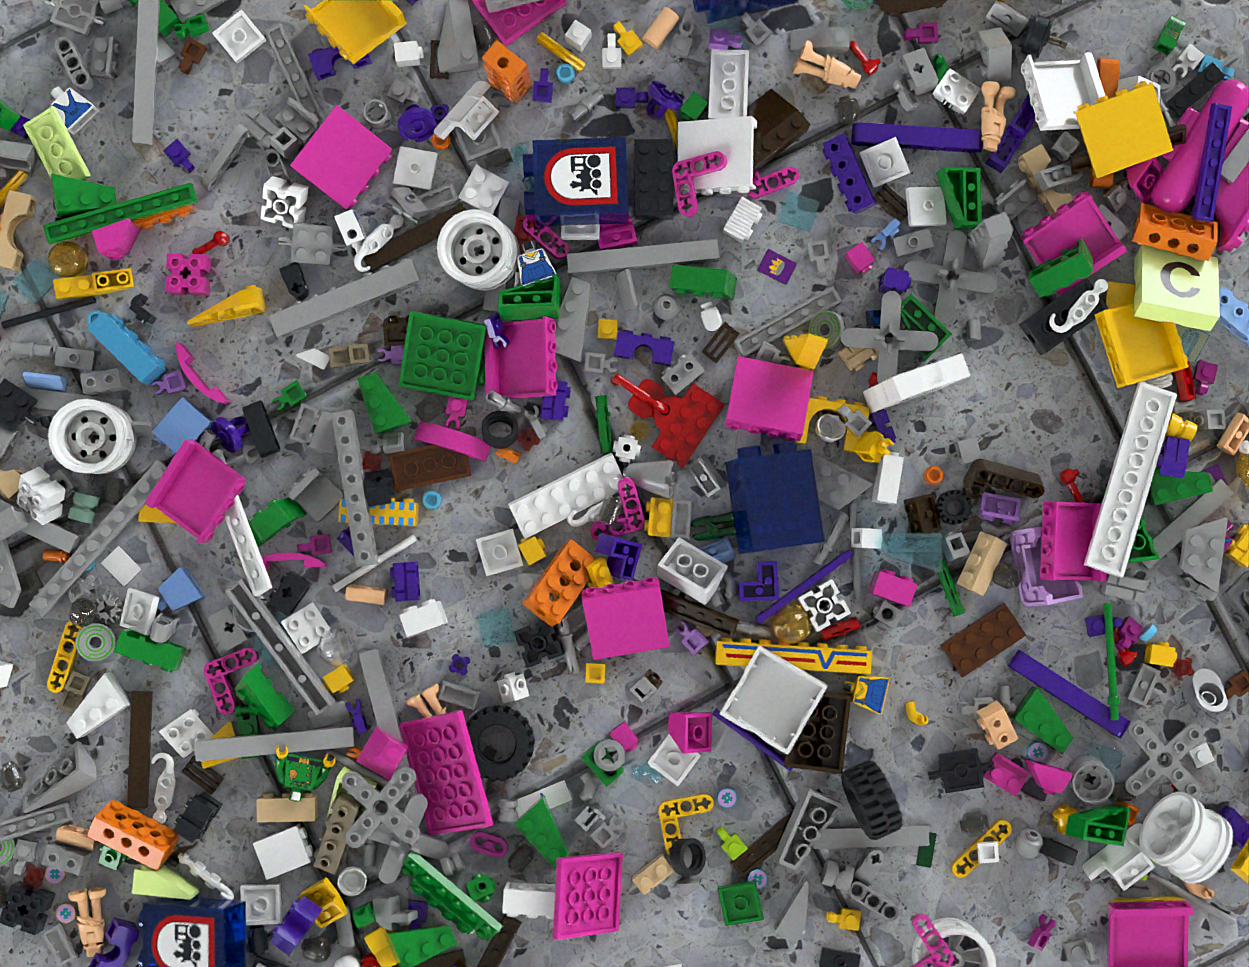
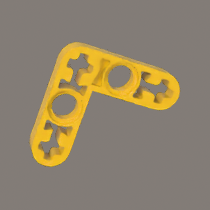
M701 793L665 800L660 803L658 812L665 849L669 856L671 851L669 848L672 847L671 839L667 841L666 838L678 836L681 839L677 817L710 811L713 808L714 801L709 794ZM704 797L708 801L710 800V803L707 804L708 807H704L701 804L697 805V810H694L695 805L692 799H696V803L702 802ZM683 801L691 803L692 807L689 811H683L680 808ZM678 802L677 808L679 813H676L675 809L670 810L668 815L661 811V809H664V805L672 808L675 807L674 803ZM667 824H674L676 826V831L673 834H668L665 831Z

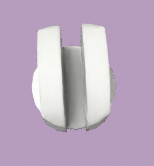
M712 302L701 305L702 309L705 310L701 312V318L707 330L716 331L722 326V319L717 307L712 308Z

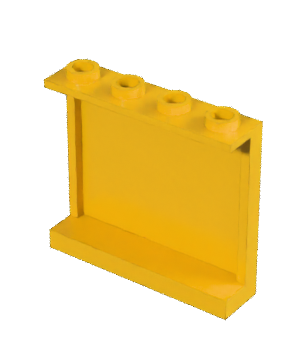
M323 0L312 9L306 4L304 5L307 12L305 14L307 20L311 24L315 23L319 33L322 36L326 35L330 45L333 48L337 47L344 60L348 59L352 64H355L407 24L403 12L391 0Z
M1139 82L1134 85V89L1128 91L1127 88L1115 92V96L1110 98L1107 95L1096 99V103L1091 105L1088 102L1077 106L1078 110L1073 111L1089 155L1094 178H1100L1173 151L1153 83Z
M1134 303L1095 314L1117 388L1188 367V359L1183 351L1182 340L1178 335L1176 323L1135 317Z

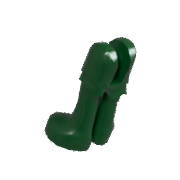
M740 504L734 505L731 512L716 516H702L692 520L691 527H701L702 525L706 527L705 533L700 532L693 535L694 540H716L730 535H736L741 540H745L744 535L747 536L746 526H743L742 523L722 528L715 526L722 523L742 521L741 516L744 515Z

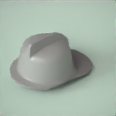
M1210 669L1197 670L1192 678L1196 705L1201 710L1206 711V713L1223 711L1227 707L1228 700L1219 676Z

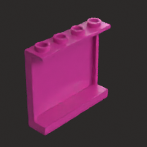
M336 105L289 167L342 206L344 210L348 207L352 209L358 201L355 197L359 192L362 194L369 186L367 184L368 180L371 177L374 179L381 171L378 167L382 162L386 164L391 158L392 154L390 152L392 148Z
M1087 191L1075 195L1073 201L1068 204H1062L1056 209L1054 214L1043 217L1039 224L1035 227L1027 228L1024 230L1023 235L1020 236L1038 265L1049 258L1051 260L1058 258L1062 255L1061 251L1067 248V250H1070L1078 245L1077 240L1082 238L1093 256V272L1091 275L1127 251L1096 206L1091 194ZM1080 278L1066 288L1061 287L1056 291L1061 296L1086 278Z
M544 316L543 319L503 322L504 331L502 334L508 337L510 343L507 347H504L502 341H500L501 346L497 349L493 345V338H489L486 329L484 339L486 395L487 393L491 394L489 391L493 390L497 394L505 395L510 399L556 396L558 385L555 372L557 370L555 351L557 346L555 342L556 324L553 318Z
M738 356L724 426L729 427L731 430H746L751 434H767L771 438L782 437L791 442L800 441L804 431L813 371Z
M184 440L145 504L150 508H158L195 536L197 544L207 543L214 536L213 532L216 527L223 522V516L226 511L234 505L233 500L237 494L243 491L244 483L247 479L195 440Z
M1043 501L1040 579L1107 581L1106 572L1084 565L1102 504Z
M648 577L640 581H626L616 585L608 584L605 587L599 588L590 587L581 591L593 660L670 647L658 577Z
M1187 900L1109 902L1108 967H1188L1189 916H1193V907Z

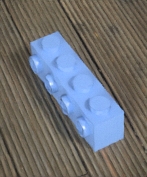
M1220 287V317L1217 321L1249 346L1248 305L1244 301L1236 299L1229 289Z

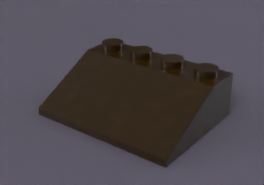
M772 88L747 107V116H752L757 120V129H753V174L806 134L810 123L801 112Z
M824 692L788 755L785 754L784 767L837 774L843 773L851 695Z

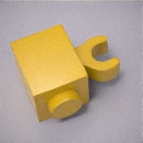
M877 431L863 432L854 451L864 462L879 463L883 454H890L887 447L890 445L894 446V443L889 438L884 439L883 435Z

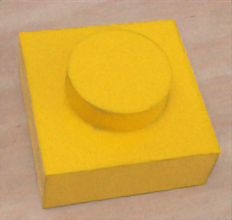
M599 319L598 339L617 340L618 320Z
M586 663L585 683L604 684L606 664Z

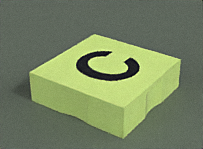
M1149 245L1140 246L1134 257V280L1136 283L1134 316L1160 322H1173L1186 327L1211 331L1220 317L1218 258L1210 257L1209 261H1200L1190 256L1177 255L1171 251L1158 250Z

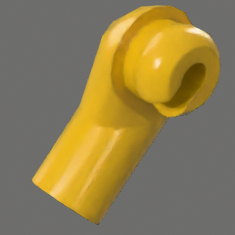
M914 701L905 702L908 720L917 726L927 725L928 717L916 711Z

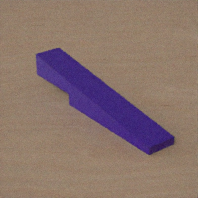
M1029 93L1003 133L997 151L992 152L985 162L986 165L999 173H1002L1035 121V112L1030 103Z

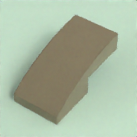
M367 343L328 349L330 368L370 363Z
M72 671L64 687L66 690L57 708L73 714L83 702L91 678Z

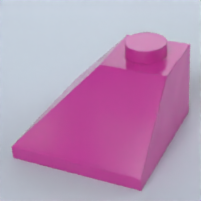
M1156 157L1126 168L1129 185L1141 203L1149 204L1151 202L1152 190L1164 171Z
M712 712L669 713L668 732L683 754L711 751Z
M376 727L356 762L390 781L408 751L409 746Z
M1026 758L1024 761L1037 785L1044 789V793L1055 795V792L1062 794L1073 775L1062 768Z

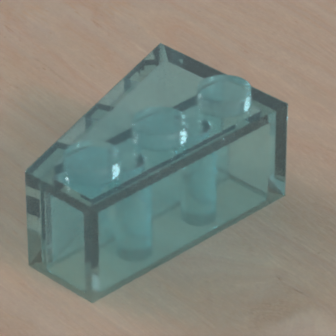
M942 533L882 534L883 556L942 574Z

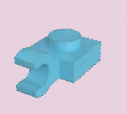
M1205 54L1196 74H1199L1213 62L1225 75L1223 80H1229L1232 78L1235 70L1221 67L1223 61Z

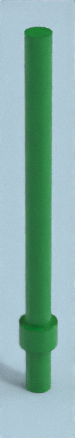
M1103 603L1109 685L1107 702L1110 705L1111 720H1119L1118 704H1120V699L1117 697L1112 603Z

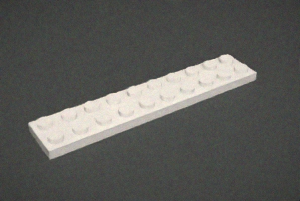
M1144 382L1137 384L1084 565L1120 578L1124 576L1177 394Z

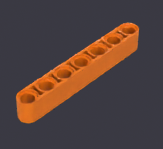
M1099 58L1096 68L1104 93L1110 98L1115 96L1118 88L1120 61L1119 59ZM1091 168L1090 188L1111 189L1114 172L1100 178H1094L1091 171L1093 168Z

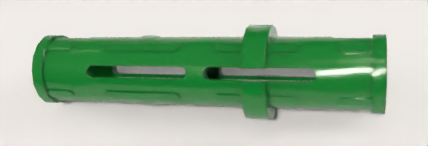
M607 395L595 396L597 411L595 418L598 421L601 454L611 453L613 450Z
M945 558L933 562L946 594L945 600L950 605L953 617L964 614L965 611L959 599L960 593L956 591Z

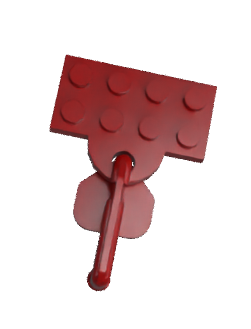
M619 374L613 375L610 379L613 385H620L633 394L628 402V408L632 413L641 419L653 417L656 427L661 432L651 448L669 460L676 461L677 465L682 468L685 467L725 405L694 383L691 384L681 399L677 396L665 397L663 387L651 379L643 380L639 386H636Z

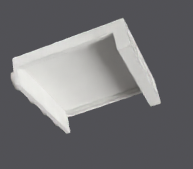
M1084 53L1080 60L1033 62L1031 55H1028L1021 65V73L1024 75L1026 89L1030 95V103L1034 109L1035 120L1040 130L1080 129L1073 111L1078 110V105L1087 102L1091 105L1096 103L1097 98L1105 96L1092 53Z
M752 116L678 122L677 162L715 151L721 152L727 158V165L724 169L693 178L695 193H701L702 195H712L713 192L730 194L731 191L748 193L750 190L756 189V186L753 185V129H757V120ZM716 157V158H717L716 161H714V162L708 161V163H709V164H710V163H715V164L719 165V161H721L722 159H720L719 157ZM699 161L696 163V171L703 169L704 162ZM681 167V171H679L678 173L683 175V171H691V169H684L683 167ZM683 185L680 192L687 194L689 192V185Z

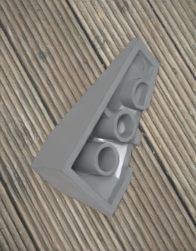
M468 0L447 1L437 52L440 74L445 72L471 71L478 68L476 43Z
M76 741L64 750L60 755V761L55 766L51 765L47 769L48 773L42 780L38 779L23 796L24 813L81 791L97 779L96 764L81 742Z

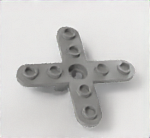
M959 230L952 231L947 237L942 266L909 261L903 268V270L909 271V277L912 278V281L939 285L934 317L942 324L949 323L954 317L958 289L989 294L994 292L998 286L996 277L991 274L962 269L967 239L966 235ZM949 271L956 273V280L951 279L948 281L946 279Z
M888 291L882 297L880 329L846 328L841 333V342L846 347L879 349L877 381L879 384L891 377L897 376L898 350L932 351L938 345V338L933 332L900 330L901 296L895 291ZM891 333L895 336L893 344H886L884 342L886 334Z
M1140 720L1132 721L1128 726V734L1150 759L1125 781L1126 791L1131 795H1140L1164 774L1179 792H1185L1193 798H1197L1201 792V787L1179 760L1202 740L1204 735L1202 728L1196 724H1189L1164 745L1146 723ZM1162 753L1168 756V762L1163 760L1159 764L1157 761L1158 755Z
M401 768L381 792L376 790L357 772L350 771L344 774L342 777L344 789L367 808L346 833L345 840L350 847L358 848L362 846L381 822L405 843L411 844L419 839V827L395 806L416 781V773L412 768ZM381 801L386 802L388 806L384 813H382L383 810L381 809L377 810V804Z
M419 793L412 795L403 812L418 827L428 805L426 797ZM382 822L368 838L389 845L378 872L380 880L387 884L397 879L403 865L402 862L406 858L408 851L434 859L444 858L449 852L448 844L444 840L421 833L416 842L400 845L399 837Z

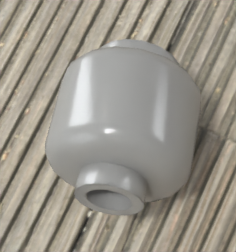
M1023 829L1019 833L1014 846L1020 856L1034 858L1039 854L1043 845V838L1035 830Z

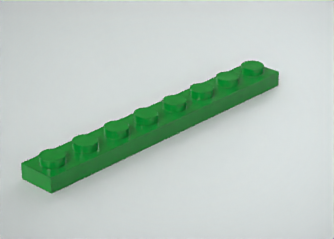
M187 183L44 224L43 228L48 244L52 245L92 233L91 231L127 218L135 221L198 203L193 184Z

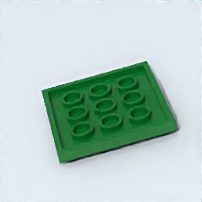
M410 311L398 387L474 401L486 333L485 324Z

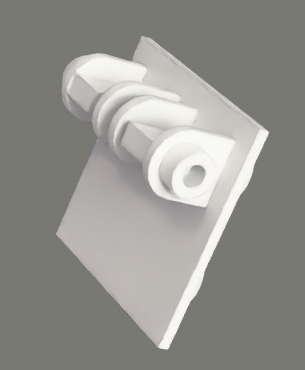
M949 68L932 95L940 102L946 100L944 105L949 102L948 108L953 105L952 110L964 115L981 88Z
M313 602L280 622L301 655L334 635Z
M196 709L188 710L159 731L182 758L195 751V741L210 739L214 736L200 720Z

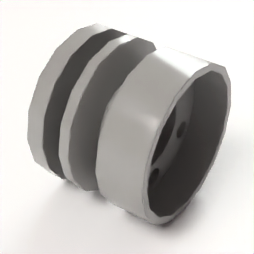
M1090 755L1079 756L1068 766L1067 771L1073 774L1069 784L1078 798L1084 802L1092 804L1101 803L1112 794L1115 785L1113 775L1103 761L1097 757ZM1087 774H1090V779L1087 780Z

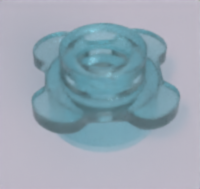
M526 143L510 148V152L514 157V164L530 161L531 155L528 154V145Z

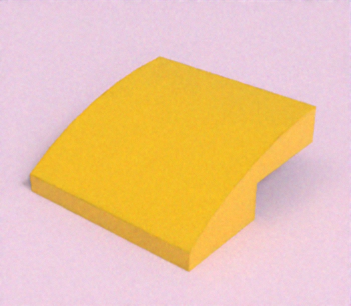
M1107 281L1108 289L1104 293L1103 300L1110 310L1134 303L1136 284Z
M327 878L303 890L298 896L300 899L303 896L307 897L323 909L315 920V923L320 928L345 916L348 912L338 891Z

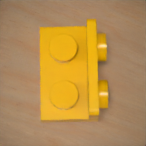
M651 497V501H647L646 512H649V520H645L644 531H648V536L670 538L673 499Z

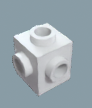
M624 434L623 437H619V441L614 442L613 452H616L615 456L619 458V461L630 463V460H635V456L639 457L641 446L638 445V440H635V436ZM629 445L631 447L630 451H624L623 446Z
M515 672L503 675L504 679L497 681L503 703L529 696L523 674L515 675Z

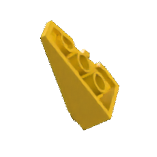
M256 285L246 286L245 290L236 292L187 321V324L191 327H198L267 312L263 290L260 287H256Z
M800 334L799 336L792 335L791 339L789 336H784L782 344L794 366L813 371L828 339L812 334Z

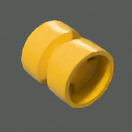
M1171 413L1165 438L1173 436L1177 437V439H1189L1191 442L1197 431V424L1189 420L1183 421L1182 417Z

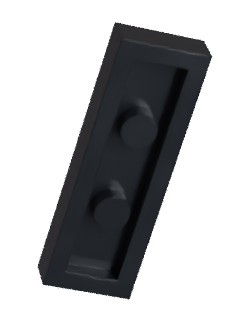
M1212 62L1168 100L1166 104L1179 117L1187 108L1192 106L1222 80L1225 75Z

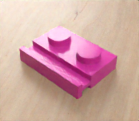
M631 217L600 224V237L598 239L600 251L638 244Z
M995 752L990 762L994 761L995 770L984 771L983 777L1016 797L1030 772Z

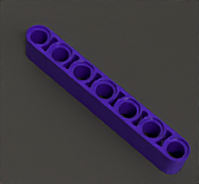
M862 122L852 124V145L873 147L896 137L900 148L966 153H979L982 151L981 137L983 136L981 130Z
M1017 650L1008 664V667L1120 739L1131 723L1120 714H1118L1119 720H1111L1110 708L1020 650Z

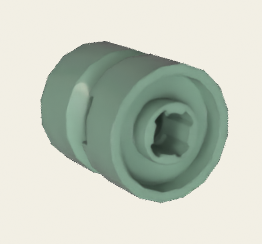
M75 491L72 500L74 506L70 507L68 518L93 524L96 514L93 510L98 507L100 497Z

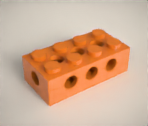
M496 40L482 57L487 79L494 90L497 91L499 89L504 93L503 96L512 103L514 101L518 104L532 88L528 66Z
M1141 203L1134 220L1132 241L1139 245L1155 247L1158 250L1171 251L1177 255L1190 256L1196 260L1209 261L1217 244L1218 223L1193 220L1191 215L1183 213H1166L1156 206Z
M572 539L562 544L521 604L551 627L559 624L590 579L586 567L594 562L596 558Z
M113 799L94 817L87 834L88 837L156 871L174 852L180 835L173 832V828L167 827L155 819L149 818L139 811L133 810Z

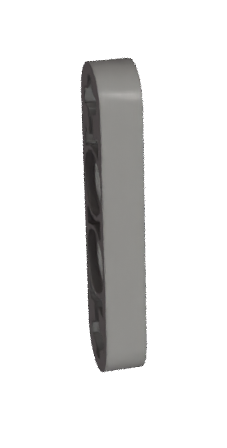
M242 124L237 125L202 178L201 185L210 191L217 185L248 137L249 130Z

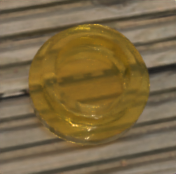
M636 421L631 425L630 433L632 436H635V439L643 440L649 434V427L643 421Z

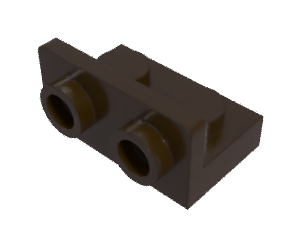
M392 315L384 319L382 325L385 346L405 345L409 315L401 318Z
M933 493L904 500L909 529L913 537L942 531Z

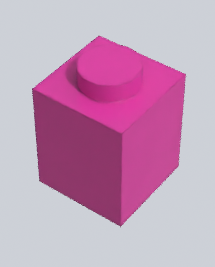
M863 242L849 250L844 256L856 274L860 272L865 274L873 268L872 264L875 262L874 257Z
M623 721L609 732L613 740L622 745L624 751L630 752L638 746L636 743L639 739L626 721Z

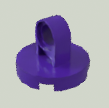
M652 81L647 88L649 94L653 97L647 106V114L652 118L660 119L668 108L675 111L679 110L683 100L674 90L670 92L665 89L667 85L658 81ZM658 105V111L654 114V108Z
M417 104L408 106L398 119L400 135L407 141H409L408 139L415 140V142L427 140L434 134L433 130L436 128L434 115L429 110L420 108Z
M217 417L211 423L212 432L216 434L215 438L220 437L223 441L221 444L223 448L231 453L242 448L241 436L249 431L245 417H236L231 421L223 417Z

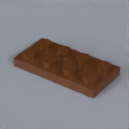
M436 445L388 454L396 492L472 476L467 455Z
M1003 603L940 644V646L963 678L1027 635L1007 605Z

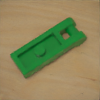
M250 705L235 706L239 736L260 734L258 715L251 711ZM244 714H250V719H245ZM258 755V756H247V757H241V758H242V759L257 758V757H262V755Z

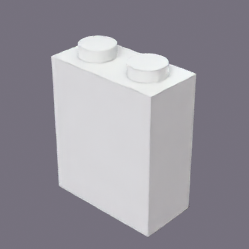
M890 452L888 455H883L877 464L872 502L888 505L897 503L904 457H899V453Z
M300 823L253 843L266 880L308 864L314 859L313 847L308 845L306 829L301 827Z

